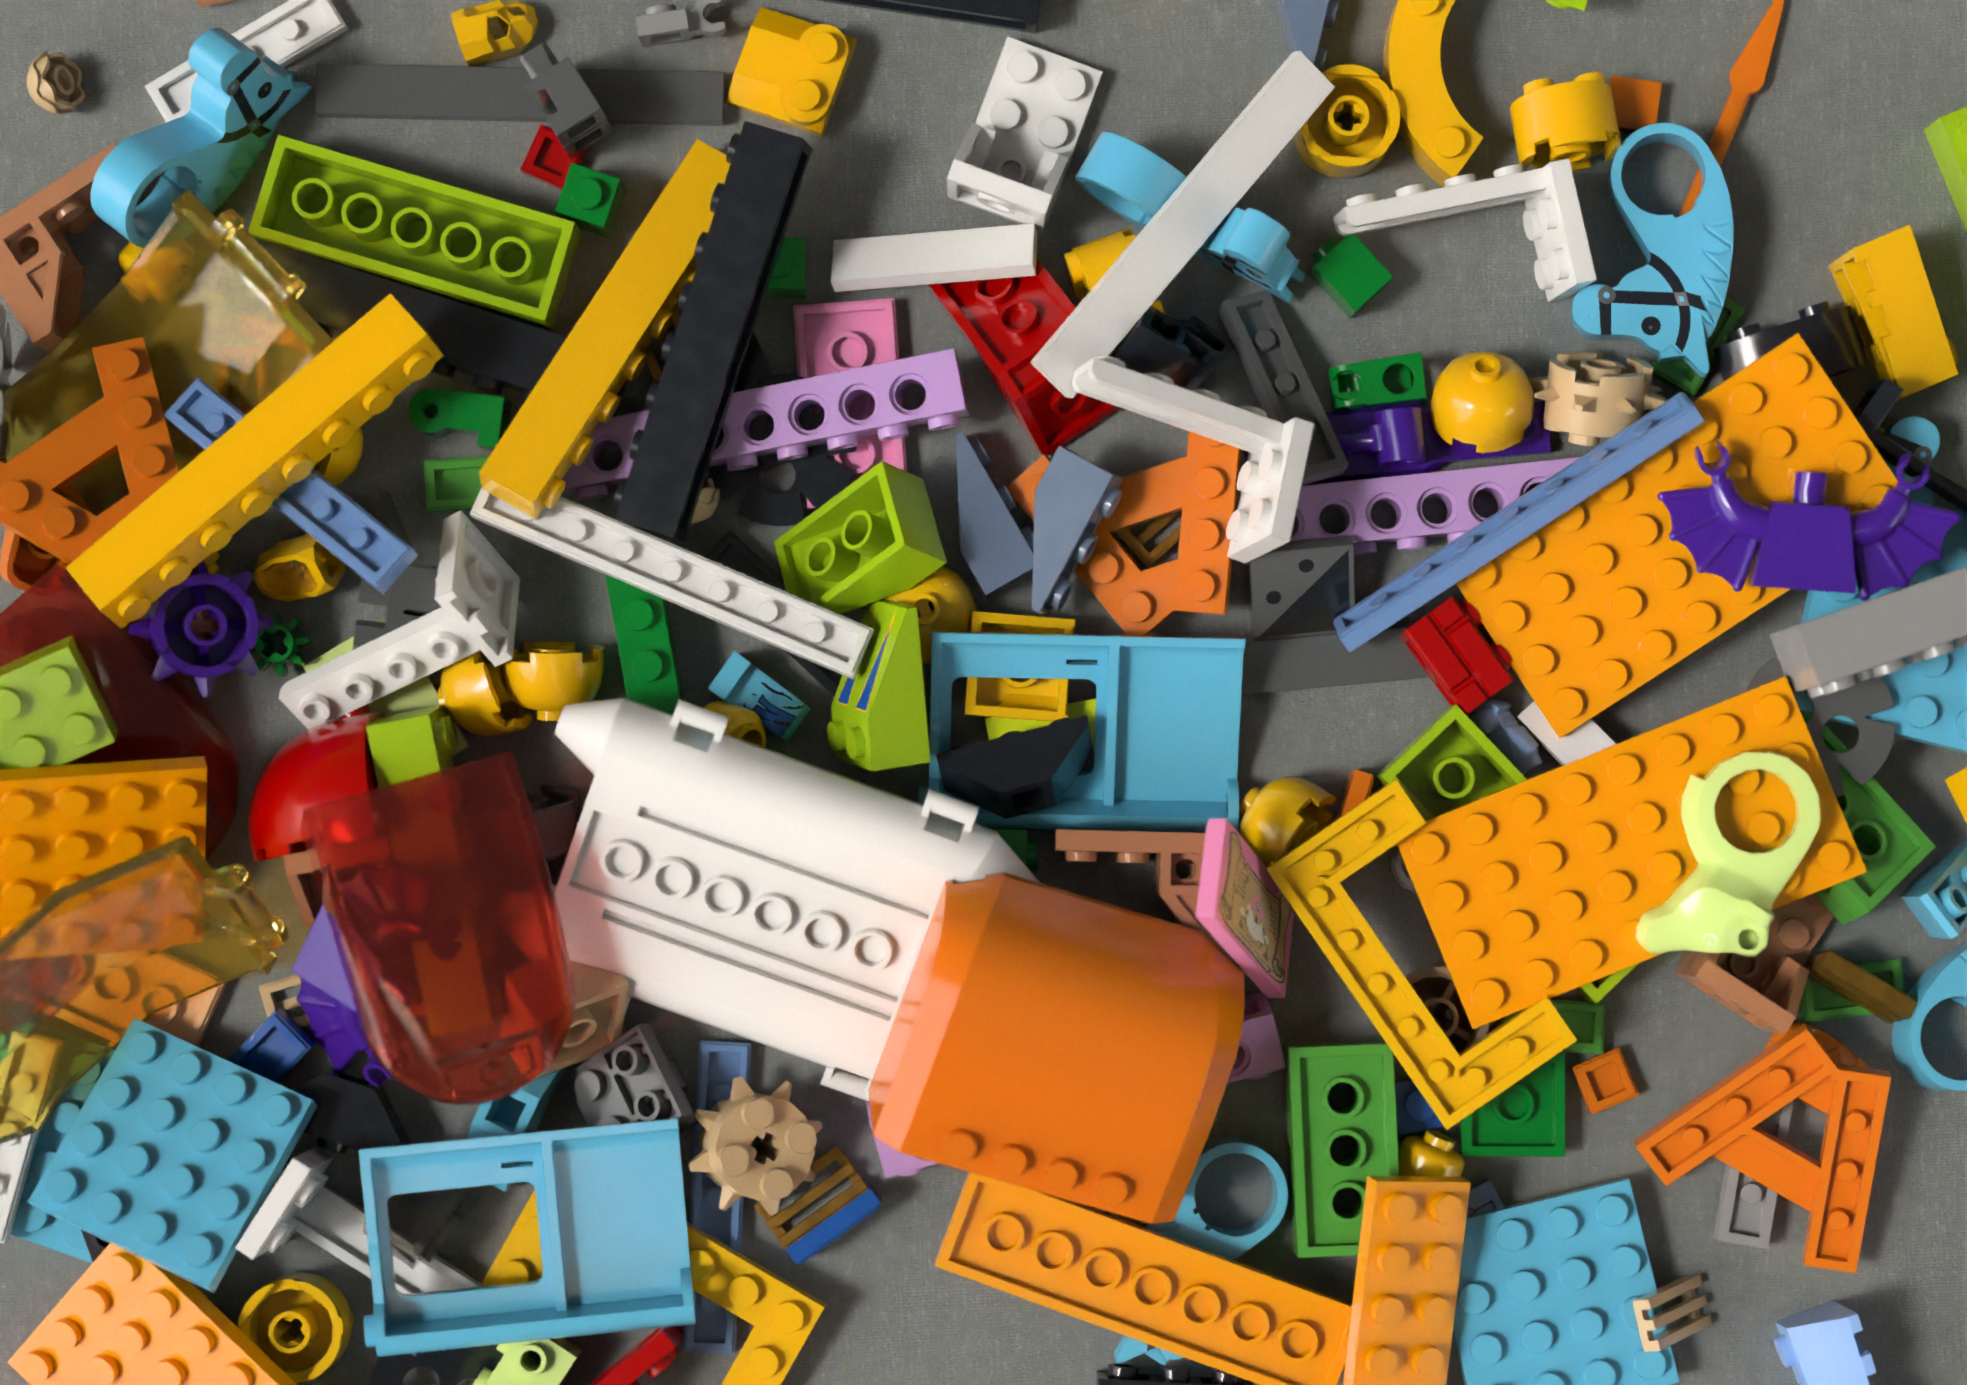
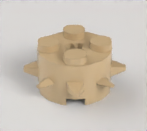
M1599 351L1558 353L1557 360L1550 359L1548 376L1530 379L1531 386L1540 391L1534 394L1535 398L1546 400L1543 419L1544 428L1556 432H1569L1568 441L1570 443L1584 446L1598 445L1600 437H1613L1648 414L1649 409L1657 408L1668 401V399L1657 394L1662 391L1661 387L1652 385L1654 367L1648 362L1627 356L1625 366L1616 361L1602 359L1603 352Z
M742 1076L735 1077L732 1082L730 1099L716 1103L711 1111L696 1110L694 1117L702 1125L697 1139L701 1152L688 1163V1167L691 1172H705L707 1177L722 1189L719 1202L721 1210L726 1211L741 1196L758 1200L769 1215H774L779 1211L781 1198L789 1196L802 1181L813 1182L816 1179V1174L810 1167L815 1154L816 1134L823 1129L822 1124L818 1120H807L805 1115L789 1102L792 1089L790 1082L785 1081L769 1096L753 1092ZM755 1138H759L761 1143L758 1153L751 1147L752 1141Z

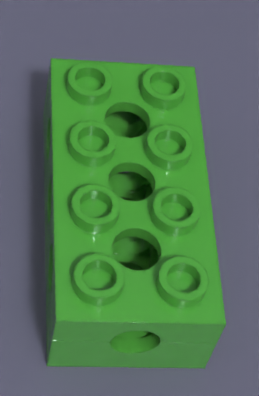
M1801 713L1805 723L1812 717L1811 715ZM1824 725L1822 738L1825 745L1834 752L1843 753L1849 751L1830 729ZM1839 764L1844 794L1836 798L1867 872L1814 894L1842 925H1845L1871 912L1936 846L1873 777L1864 785H1860Z
M1384 1040L1283 1045L1286 1065L1284 1073L1293 1252L1298 1258L1358 1255L1367 1176H1399L1393 1052ZM1337 1083H1348L1352 1089L1350 1103L1342 1109H1332L1328 1103L1330 1089ZM1341 1135L1352 1136L1355 1143L1352 1155L1343 1161L1333 1160L1330 1154L1332 1142ZM1346 1187L1354 1188L1357 1193L1355 1206L1350 1211L1344 1213L1334 1211L1332 1203L1336 1192Z

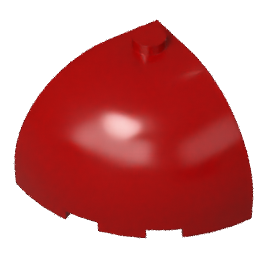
M366 704L339 717V720L330 721L306 730L294 737L275 753L262 771L250 802L249 837L254 862L389 836L366 729L367 725L379 717L385 716L384 712L370 713L369 705Z

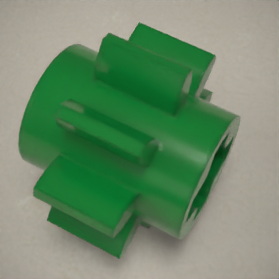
M272 612L270 617L274 618V625L258 632L256 644L250 652L257 653L261 657L256 664L259 671L267 670L274 663L278 676L287 677V665L295 663L305 666L307 664L300 655L303 646L311 645L313 640L300 637L297 633L302 624L301 620L293 618L285 627L282 626L280 615ZM273 635L280 637L286 635L283 643L288 647V650L284 655L279 653L272 654L275 647L269 641Z

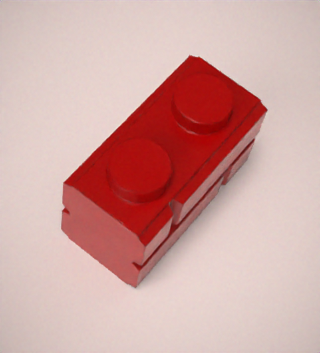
M1451 596L1398 635L1449 705H1457L1465 714H1468L1514 680L1508 671L1513 661L1500 644L1496 645L1493 642L1489 645L1478 630V627L1482 625L1481 617L1471 603H1468L1466 599L1459 603L1454 596Z

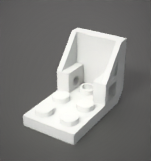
M1007 36L976 122L971 124L947 176V197L1019 224L1034 223L1036 230L1044 232L1103 71Z

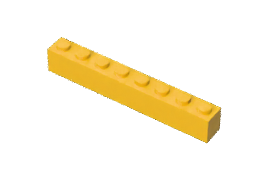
M699 139L695 141L479 471L483 490L535 520L544 507L551 509L557 503L566 485V482L562 479L572 464L579 466L585 460L593 444V439L590 438V435L599 422L606 424L612 418L620 403V397L617 394L626 380L634 382L647 361L648 356L644 353L653 338L661 340L672 324L674 313L671 310L678 301L685 282H692L698 262L694 261L697 241L702 232L709 231L714 213L710 211L714 189L719 182H725L730 163L726 161V154Z
M390 293L66 567L67 571L97 608L118 627L124 628L131 621H135L145 615L151 604L168 589L184 582L192 569L207 556L224 548L230 542L232 535L247 522L264 514L272 505L273 500L293 483L304 480L311 473L313 467L332 450L344 446L352 438L354 432L372 416L384 412L392 404L394 398L411 383L428 375L433 369L434 364L444 355L428 334Z

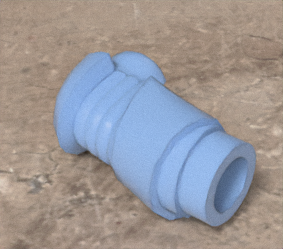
M1492 699L1484 701L1476 707L1469 719L1488 736L1489 740L1522 774L1542 765L1543 762L1537 749L1539 744L1524 726L1518 725V721L1511 715L1512 713L1509 709L1512 705L1504 700Z

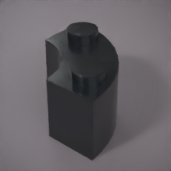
M1828 301L1799 310L1800 319L1764 331L1761 330L1759 323H1755L1730 332L1732 342L1713 348L1723 381L1796 333L1800 334L1828 378L1870 364L1851 305L1831 310Z
M1150 306L1109 354V357L1123 361L1127 369L1141 374L1158 373L1168 376L1173 380V385L1191 391L1200 387L1231 352L1234 345L1195 315L1189 320H1180L1165 315Z

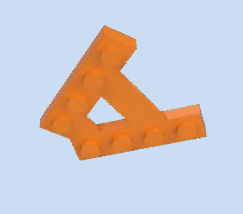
M144 337L92 348L104 397L5 464L0 461V525L68 564L72 563L179 472ZM116 451L119 452L129 494L98 516L56 493Z
M1189 431L1187 456L1122 477L1123 480L1118 489L1122 490L1123 494L1116 510L1109 518L1102 517L1094 532V535L1098 537V542L1093 553L1086 563L1078 562L1074 572L1127 635L1149 636L1177 611L1228 615L1232 559L1227 558L1230 540L1226 537V529L1231 515L1237 510L1238 490L1236 483L1241 467L1242 449ZM1044 454L1006 487L1033 522L1034 492L1051 462V459ZM1182 510L1178 559L1142 570L1112 534Z
M1804 1023L1634 1140L1635 1147L1666 1187L1709 1157L1717 1158L1810 1212L1802 1254L1804 1266L1856 1273L1891 1075L1887 1070L1836 1063L1806 1023ZM1797 1097L1827 1114L1819 1161L1756 1125Z

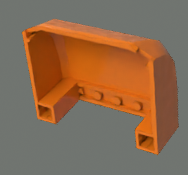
M1008 873L985 875L984 880L953 884V880L945 881L869 1087L873 1136L904 1154L1150 1224L1174 1221L1211 1130L1236 1059L1245 1005L1243 970L1238 965L1235 966L1217 949L1216 944L1201 931Z

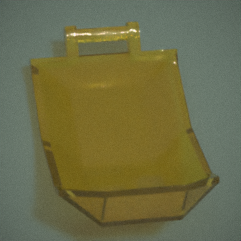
M188 189L172 202L170 214L121 281L36 367L4 391L0 461L5 464L104 397L93 357L92 348L144 337L164 414L199 377L247 415L330 345L333 339L297 303L298 298L306 288V284L295 273L289 275L243 227L244 220L234 209H229L216 218ZM165 418L178 470L181 471L201 454L204 449ZM116 451L56 493L98 516L129 494L119 452Z
M182 836L56 890L0 939V1144L41 1131L61 1095L119 1045L134 1018L144 1022L153 1013L247 973L255 972L269 975L277 960L272 950L280 948L287 942L290 931L280 917L270 913L252 888V877L243 865L231 864L219 869H213L191 839ZM233 899H235V901L238 903V905H239V906L241 907V909L244 911V913H245L246 916L249 918V920H247V918H246V917L244 916V914L241 912V910H240L239 907L236 905V903L233 901Z

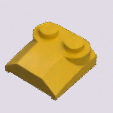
M761 7L751 25L737 63L727 104L823 137L855 50L856 38L843 34L832 25H816Z
M972 611L970 632L1073 634L1075 620ZM965 677L963 715L1049 722L1068 718L1069 679Z

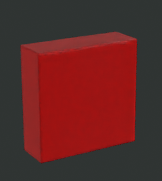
M541 124L520 171L527 176L562 191L571 163L581 166L589 147L569 158L552 128Z

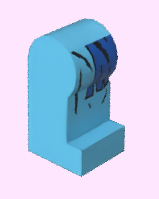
M736 651L732 653L707 688L728 703L756 712L762 720V725L786 742L791 739L811 710L806 704Z

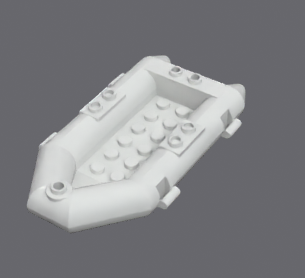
M628 698L566 704L559 718L555 735L594 775L558 884L503 891L492 920L532 962L556 956L624 976L629 984L625 1013L631 998L820 1064L826 1067L820 1085L869 1102L870 1084L945 881L953 880V884L984 880L985 875L1008 873L1040 883L997 831L974 823L979 810L978 806L930 789L923 805L725 734L729 717L680 699L673 715Z

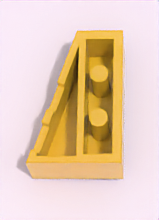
M1910 224L1859 245L1828 265L1845 305H1851L1865 351L1878 381L1887 378L1903 389V392L1896 401L1958 375L1956 364H1958L1957 352L1953 343L1945 334Z

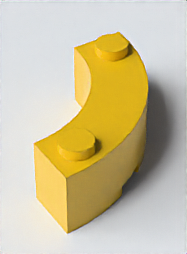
M1398 0L1391 14L1385 34L1382 79L1398 98L1400 106V126L1398 131L1404 140L1405 148L1431 179L1441 187H1445L1444 181L1459 174L1484 138L1458 112L1449 96L1443 79L1440 60L1442 32L1447 16L1456 0Z

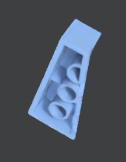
M1832 1300L1775 1322L1780 1334L1779 1337L1774 1338L1775 1348L1784 1367L1792 1366L1798 1385H1870L1867 1377L1876 1373L1871 1353L1868 1350L1865 1351L1860 1340L1853 1335L1863 1331L1858 1313Z

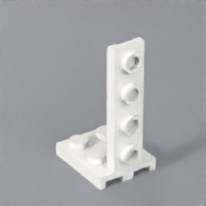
M1569 158L1549 162L1542 168L1525 171L1523 164L1502 167L1493 171L1494 178L1476 181L1475 174H1464L1445 180V187L1428 191L1425 183L1409 185L1395 191L1396 197L1378 200L1376 193L1363 194L1346 200L1347 207H1344L1333 217L1336 231L1340 235L1348 236L1525 200L1527 210L1523 213L1524 230L1527 238L1534 240L1538 257L1534 264L1535 278L1539 288L1545 290L1547 301L1567 299L1597 280Z
M1094 357L1074 371L1072 386L1080 394L1249 452L1247 462L1243 464L1237 478L1236 487L1238 491H1241L1237 510L1231 515L1226 529V537L1230 540L1227 558L1247 563L1290 542L1314 423L1297 417L1282 423L1267 418V413L1262 409L1252 406L1236 407L1221 402L1220 396L1214 392L1202 389L1190 391L1173 385V380L1168 376L1158 373L1141 374L1127 369L1123 361L1114 357Z
M461 510L444 518L434 598L441 608L289 680L281 687L278 699L307 729L333 721L480 650L495 667L513 659L520 577Z
M314 1147L292 1158L235 1249L253 1260L267 1251L274 1253L279 1246L284 1247L296 1231L371 1279L365 1210L325 1184L328 1176L324 1174V1171L333 1157ZM390 1225L395 1285L400 1293L413 1294L483 1286L480 1282Z

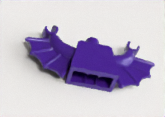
M1716 439V443L1720 449V457L1717 461L1706 463L1698 446H1696L1694 451L1695 460L1701 470L1711 476L1713 484L1709 485V487L1661 491L1657 495L1658 500L1663 502L1670 513L1672 532L1669 534V539L1680 542L1692 553L1698 573L1716 574L1732 585L1733 590L1736 592L1742 590L1751 567L1748 584L1751 586L1855 594L1857 580L1860 599L1867 601L1870 596L1888 587H1909V582L1917 569L1931 560H1940L1943 557L1941 548L1945 534L1956 522L1961 520L1959 512L1914 502L1908 498L1912 489L1924 486L1929 478L1928 461L1919 476L1909 477L1904 474L1903 469L1911 458L1910 452L1902 455L1898 460L1896 468L1898 482L1894 489L1889 488L1881 502L1874 508L1851 513L1849 507L1825 505L1828 473L1795 471L1793 502L1769 501L1766 507L1746 500L1738 491L1733 477L1728 478L1726 469L1730 464V455L1723 443Z
M394 861L391 866L383 868L362 862L354 876L338 878L335 885L340 892L322 905L291 971L299 976L301 980L300 992L296 999L308 1016L311 1028L309 1037L326 1051L335 1072H343L358 1052L365 1050L370 1057L363 1069V1074L367 1081L379 1087L386 1078L392 1080L401 1067L402 1057L396 1049L390 1046H381L377 1041L381 1037L370 1015L371 1004L381 996H384L401 1010L419 992L420 984L401 970L412 946L410 939L424 942L428 940L430 951L440 959L449 960L455 957L462 947L461 942L451 940L456 939L462 931V926L458 919L448 917L437 925L434 919L428 916L437 884L435 875H418L404 867L400 861Z

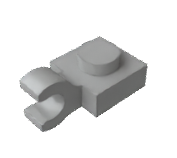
M698 0L694 8L689 12L686 11V8L677 10L676 5L662 4L647 8L646 15L635 16L637 33L642 47L693 40L692 36L706 35L718 37L727 32L725 21L709 23L704 19L707 10L723 6L722 0Z

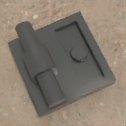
M650 1024L636 1025L564 1076L588 1127L678 1118L680 1131H685L699 1123L694 1117L695 1113L685 1094L688 1086L675 1060L668 1059Z

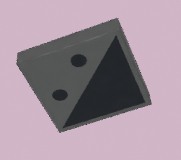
M1351 536L1290 541L1249 561L1251 632L1253 642L1338 634L1333 623L1334 619L1355 605L1354 544Z

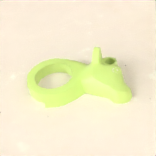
M1769 749L1768 752H1740L1719 761L1702 779L1690 775L1682 796L1681 818L1689 846L1698 865L1696 870L1675 890L1665 903L1646 911L1641 916L1637 924L1636 939L1648 952L1659 954L1668 951L1689 950L1707 953H1735L1754 957L1767 947L1770 923L1775 916L1771 911L1773 903L1808 851L1819 830L1821 819L1819 796L1809 775L1785 755ZM1760 769L1776 775L1788 786L1795 800L1796 818L1791 833L1779 846L1766 852L1748 853L1735 848L1723 838L1715 822V803L1720 789L1731 777L1746 770Z

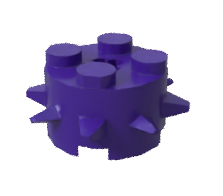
M203 560L192 569L184 582L171 587L151 604L147 611L146 619L129 626V634L147 639L150 650L157 658L151 674L152 679L158 682L175 672L179 675L192 676L198 685L202 697H211L216 676L229 673L233 669L252 676L259 671L250 650L256 644L258 632L273 626L274 618L256 613L254 602L246 595L252 578V574L248 570H244L228 579L222 575L209 574ZM198 611H201L204 620H211L213 625L212 632H204L205 640H200L198 632L191 631L190 627L191 620L197 619L196 613Z

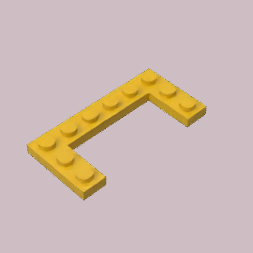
M1394 779L1265 869L1440 1122L1448 1130L1573 1044L1577 1039L1548 997L1544 996L1460 1054L1457 1053L1340 884L1344 879L1426 824L1398 781Z
M535 1189L481 1285L492 1286L531 1282L541 1278L543 1269ZM687 1222L693 1290L754 1326L721 1385H782L827 1304Z

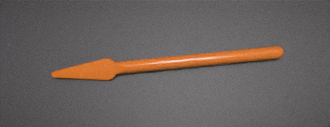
M1784 0L1773 1L1730 71L1729 82L1732 89L1708 143V147L1720 167L1750 96L1758 93L1764 85ZM1699 167L1678 217L1692 210L1693 204L1701 192L1702 180Z

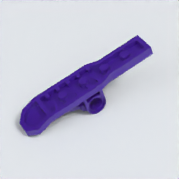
M1545 401L1534 402L1533 419L1524 430V437L1519 443L1503 451L1478 453L1476 452V445L1462 443L1454 438L1452 445L1445 442L1434 430L1430 418V407L1421 404L1325 412L1349 465L1341 475L1305 485L1429 473L1447 463L1549 454L1551 452L1549 430L1544 428L1543 421ZM1243 450L1245 463L1247 462L1249 452Z

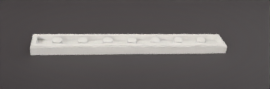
M1301 51L1291 53L1030 361L1065 397L1073 398L1077 394L1072 386L1074 371L1094 357L1109 356L1335 88Z
M481 488L470 512V516L478 521L851 679H854L874 633V629L563 497L559 498L553 508L544 507L535 520Z

